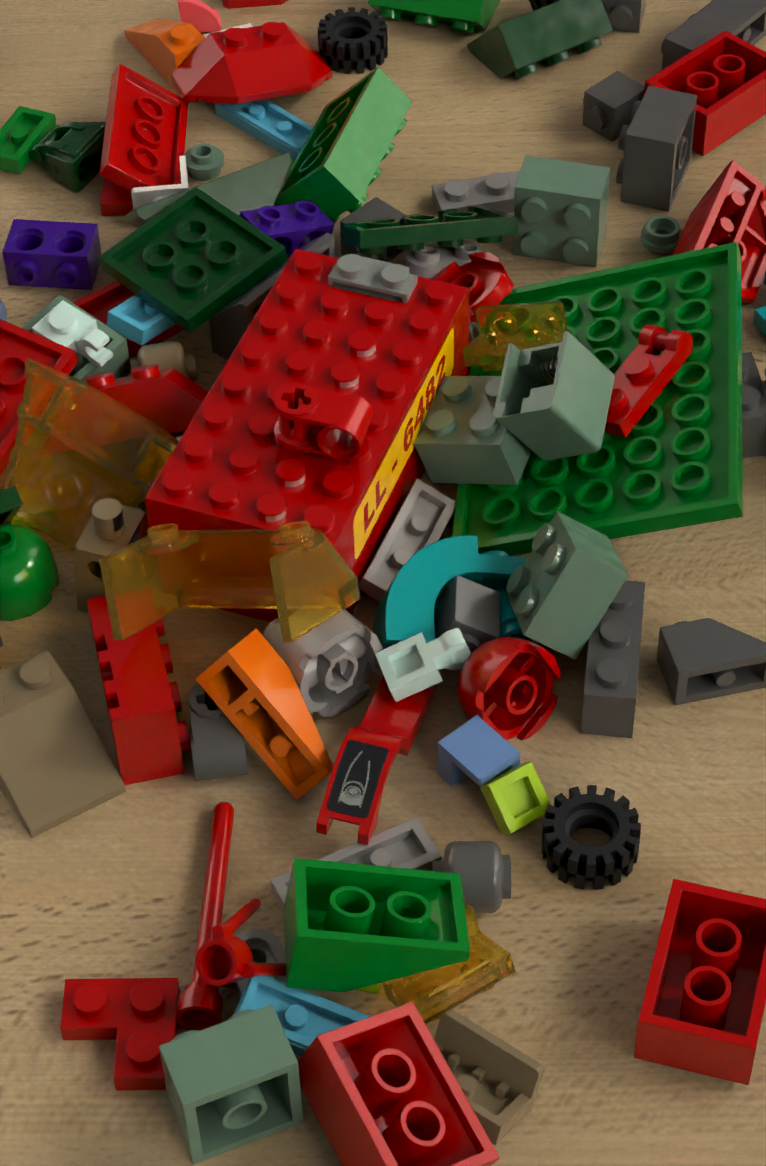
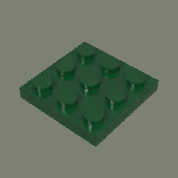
M195 187L98 258L101 270L188 333H191L286 262L287 253L286 247Z

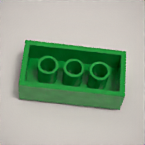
M379 67L324 107L285 176L274 206L296 203L302 200H312L335 224L342 213L345 211L352 213L364 204L368 198V194L365 191L381 173V169L378 166L393 150L394 144L392 140L406 125L407 120L404 117L412 103Z

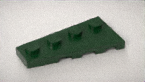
M482 205L468 206V211H458L457 209L439 210L438 216L420 213L405 215L404 224L401 225L400 220L394 218L342 224L343 242L357 247L360 254L370 255L384 253L385 246L398 245L399 250L418 251L423 250L424 243L438 242V246L460 247L463 246V239L476 238L478 243L494 244L502 242V236L518 234V217Z

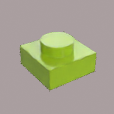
M532 762L521 763L489 780L484 785H480L501 834H511L545 815L547 806L551 805Z

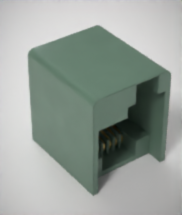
M569 331L564 332L562 342L520 350L513 343H509L493 417L544 461L597 452L602 446L615 375Z

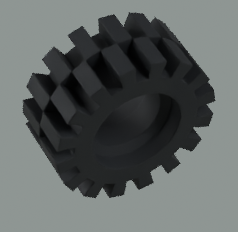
M349 7L348 12L345 13L342 9L335 10V16L328 13L325 15V20H320L318 27V49L320 55L328 66L332 65V71L335 72L343 68L344 74H351V70L357 69V73L361 74L364 73V68L366 67L370 71L376 69V64L382 65L384 58L388 56L386 20L383 17L379 18V14L375 11L368 14V9L361 8L360 12H355V7Z
M587 785V794H581L578 786L570 788L569 799L560 793L554 798V806L549 804L545 810L542 827L543 859L547 858L546 867L551 873L559 869L558 879L567 884L571 876L576 878L575 888L585 889V881H593L594 890L604 889V879L606 878L614 886L621 882V873L628 877L633 871V863L637 862L641 823H638L639 814L636 808L629 810L630 801L625 796L614 801L615 790L607 787L603 795L596 794L597 785ZM582 828H595L607 833L611 837V841L602 846L589 847L572 840L570 834Z

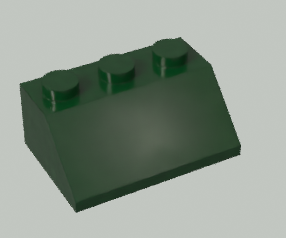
M560 0L501 23L468 43L467 46L470 53L500 79L515 74L516 79L519 80L537 72L536 64L547 61L548 66L551 67L571 58L568 51L579 48L580 53L583 54L601 46L600 38L612 32L613 29L601 0Z

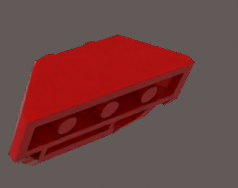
M267 22L260 26L242 29L229 28L223 32L210 33L171 74V81L185 102H197L199 99L209 103L241 104L311 92L322 85L325 80H329L332 77V70L318 50L286 23Z
M732 160L690 213L672 254L676 255L737 242L741 253V300L745 304H751L756 299L765 276V185Z
M158 364L134 368L131 370L132 376L115 379L113 372L87 377V384H84L73 394L40 446L42 456L185 431L207 396L208 391L174 368L159 371Z

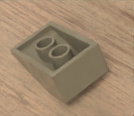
M45 651L0 672V789L31 838L126 792L125 784L73 686L49 651Z

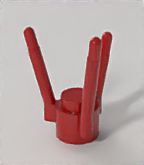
M254 898L245 904L224 924L215 925L212 928L213 940L205 942L196 955V967L199 974L197 982L201 987L214 985L230 988L234 982L241 981L245 977L286 976L285 963H257L253 961L252 952L247 943L233 935V932L260 908L261 901L258 898Z

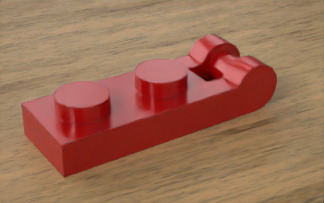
M647 324L642 328L638 337V345L614 374L615 379L604 432L622 438L628 436L632 428L639 422L650 405L689 357L693 348V338L690 333L680 330H672L670 333H666L663 327Z

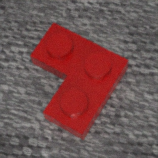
M178 977L65 979L60 1026L63 1041L117 1040L113 1077L116 1091L167 1090L159 1046L171 1042L177 1036L176 1010L180 994Z

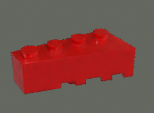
M146 588L87 599L92 633L122 781L125 785L184 774L182 753L191 751L186 721L177 722L176 712H182L177 681L169 682L167 674L173 673L168 643L160 645L158 637L165 636L160 606L150 607Z

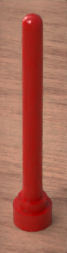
M219 802L213 810L192 982L187 984L185 990L178 996L176 1021L187 1030L200 1031L217 1025L222 1020L223 998L216 986L201 987L198 984L199 974L196 967V955L205 942L213 940L212 928L222 922L234 820V808L228 802Z

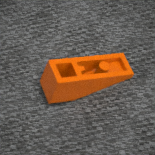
M161 18L124 30L125 37L171 87L180 94L171 81V74L197 48L205 37L191 23Z
M257 628L195 678L296 800L331 774L333 769L332 762L291 669Z

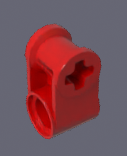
M303 383L286 384L280 387L274 394L273 406L279 414V420L274 426V438L281 447L288 450L325 455L336 460L345 461L354 459L359 454L373 417L372 407L364 398L353 393H339L314 388ZM299 398H302L303 404L299 405ZM294 428V436H291L290 429Z

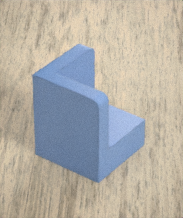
M478 715L438 742V775L451 787L466 776H469L476 784L484 785L495 776L497 777L520 764V752Z

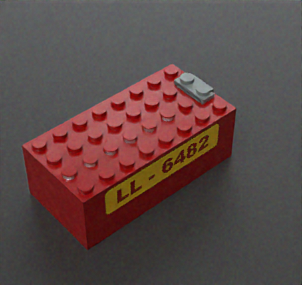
M295 249L145 496L158 592L270 623L275 619L285 617L298 605L308 602L317 594L328 596L332 601L353 615L364 593L357 589V586L409 489L417 478L421 479L425 471L414 442L445 376H468L469 288L410 274V267L367 258L357 254H347L336 258L312 251ZM303 383L314 388L339 393H353L368 401L373 410V417L359 454L354 459L345 461L336 460L325 455L288 450L281 447L274 438V426L279 420V414L273 406L276 391L286 384ZM299 398V405L303 404L302 398ZM294 428L290 429L291 436H294Z

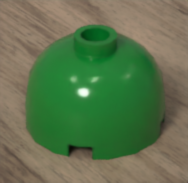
M1 524L0 617L1 621H14L32 616L49 604L52 600V590L55 588V585L58 587L59 575L51 548L42 537L32 529L18 524Z

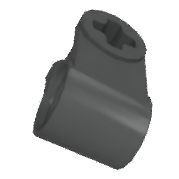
M197 683L189 692L188 698L192 730L190 741L195 782L248 775L244 737L201 685Z

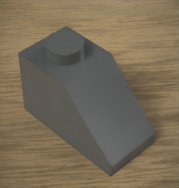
M711 618L689 622L681 621L673 625L660 627L657 662L675 705L766 688V642Z

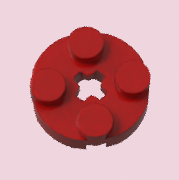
M487 252L468 255L472 262L465 263L460 267L454 261L433 278V280L445 281L469 288V318L471 322H476L479 328L486 323L487 315L514 288V284L499 258Z

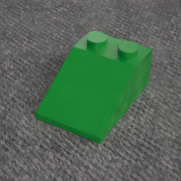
M294 858L284 903L287 988L347 992L464 962L469 959L470 944L460 874Z

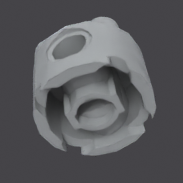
M324 594L313 596L308 602L298 605L285 617L273 620L266 627L263 634L264 638L291 669L311 714L318 712L322 717H332L349 710L371 688L366 682L371 670L378 675L381 668L375 653L383 650L377 635L342 606Z

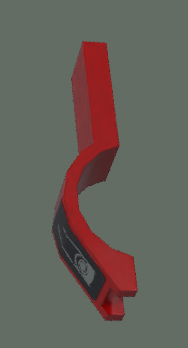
M383 675L360 726L356 725L351 728L341 744L316 822V833L327 835L335 819L359 825L358 843L369 844L377 826L381 799L391 766L397 754L408 756L438 688V684L396 702Z

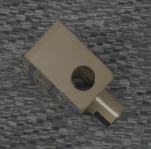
M113 498L101 499L93 505L92 517L74 549L78 610L89 613L87 599L141 589L154 564L146 512L141 509L121 505L118 500Z

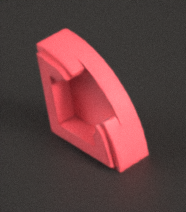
M199 0L177 1L182 22L191 23L200 33L222 30L220 15L214 8L211 9Z

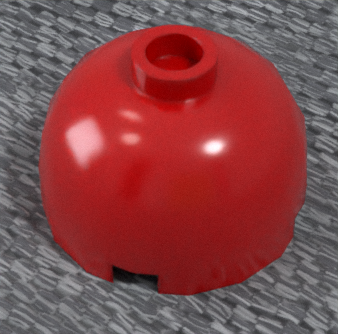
M514 637L496 638L482 643L466 660L457 683L458 700L468 721L478 715L504 739L510 740L517 736L518 739L523 741L533 736L544 726L555 709L558 696L552 694L554 678L561 681L560 668L555 657L550 652L531 641Z

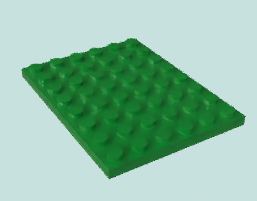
M737 242L513 288L512 292L503 298L500 304L487 315L486 323L479 328L481 346L479 349L472 350L470 376H501L509 343H513L518 349L524 350L562 342L565 331H569L613 374L616 373L638 345L640 331L647 324L661 326L665 329L666 333H670L672 330L690 333L693 338V348L689 357L626 438L604 432L602 446L599 451L547 461L542 460L532 451L518 485L458 484L452 537L464 535L477 536L479 554L488 551H504L509 556H515L533 551L532 543L537 531L543 524L550 523L556 511L608 536L609 539L743 517L741 253Z

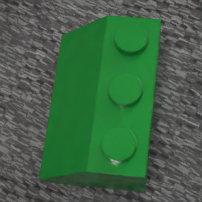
M369 0L368 5L376 12H379V18L383 17L385 20L399 22L401 16L415 18L414 23L420 26L436 28L439 22L451 24V30L473 34L474 29H487L501 0Z

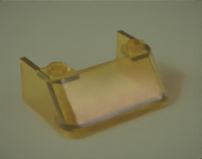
M307 521L287 523L281 525L279 529L178 530L177 524H161L148 528V536L99 560L114 640H123L178 608L277 609L282 641L294 642L360 599L358 579L355 573L325 534L319 529H311L310 522Z

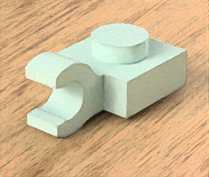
M64 300L32 327L33 333L75 350L76 353L78 352L95 366L102 367L113 357V352L103 347L110 341L109 336L98 329L96 320Z
M459 628L446 631L440 637L428 643L421 632L375 653L389 690L396 702L442 682L439 669H462L471 654Z

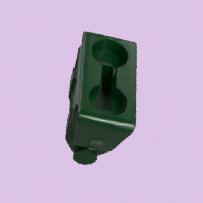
M69 121L56 125L28 152L29 158L34 163L41 164L55 180L72 192L78 193L100 172L106 122Z

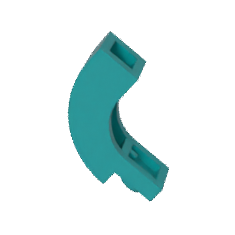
M470 535L450 537L429 544L414 554L402 566L383 594L374 616L372 632L377 635L383 650L421 632L427 643L435 640L434 606L436 598L456 575L495 591H507V583L512 572L517 566H524L526 557L509 556L504 551H488L479 554L478 537Z

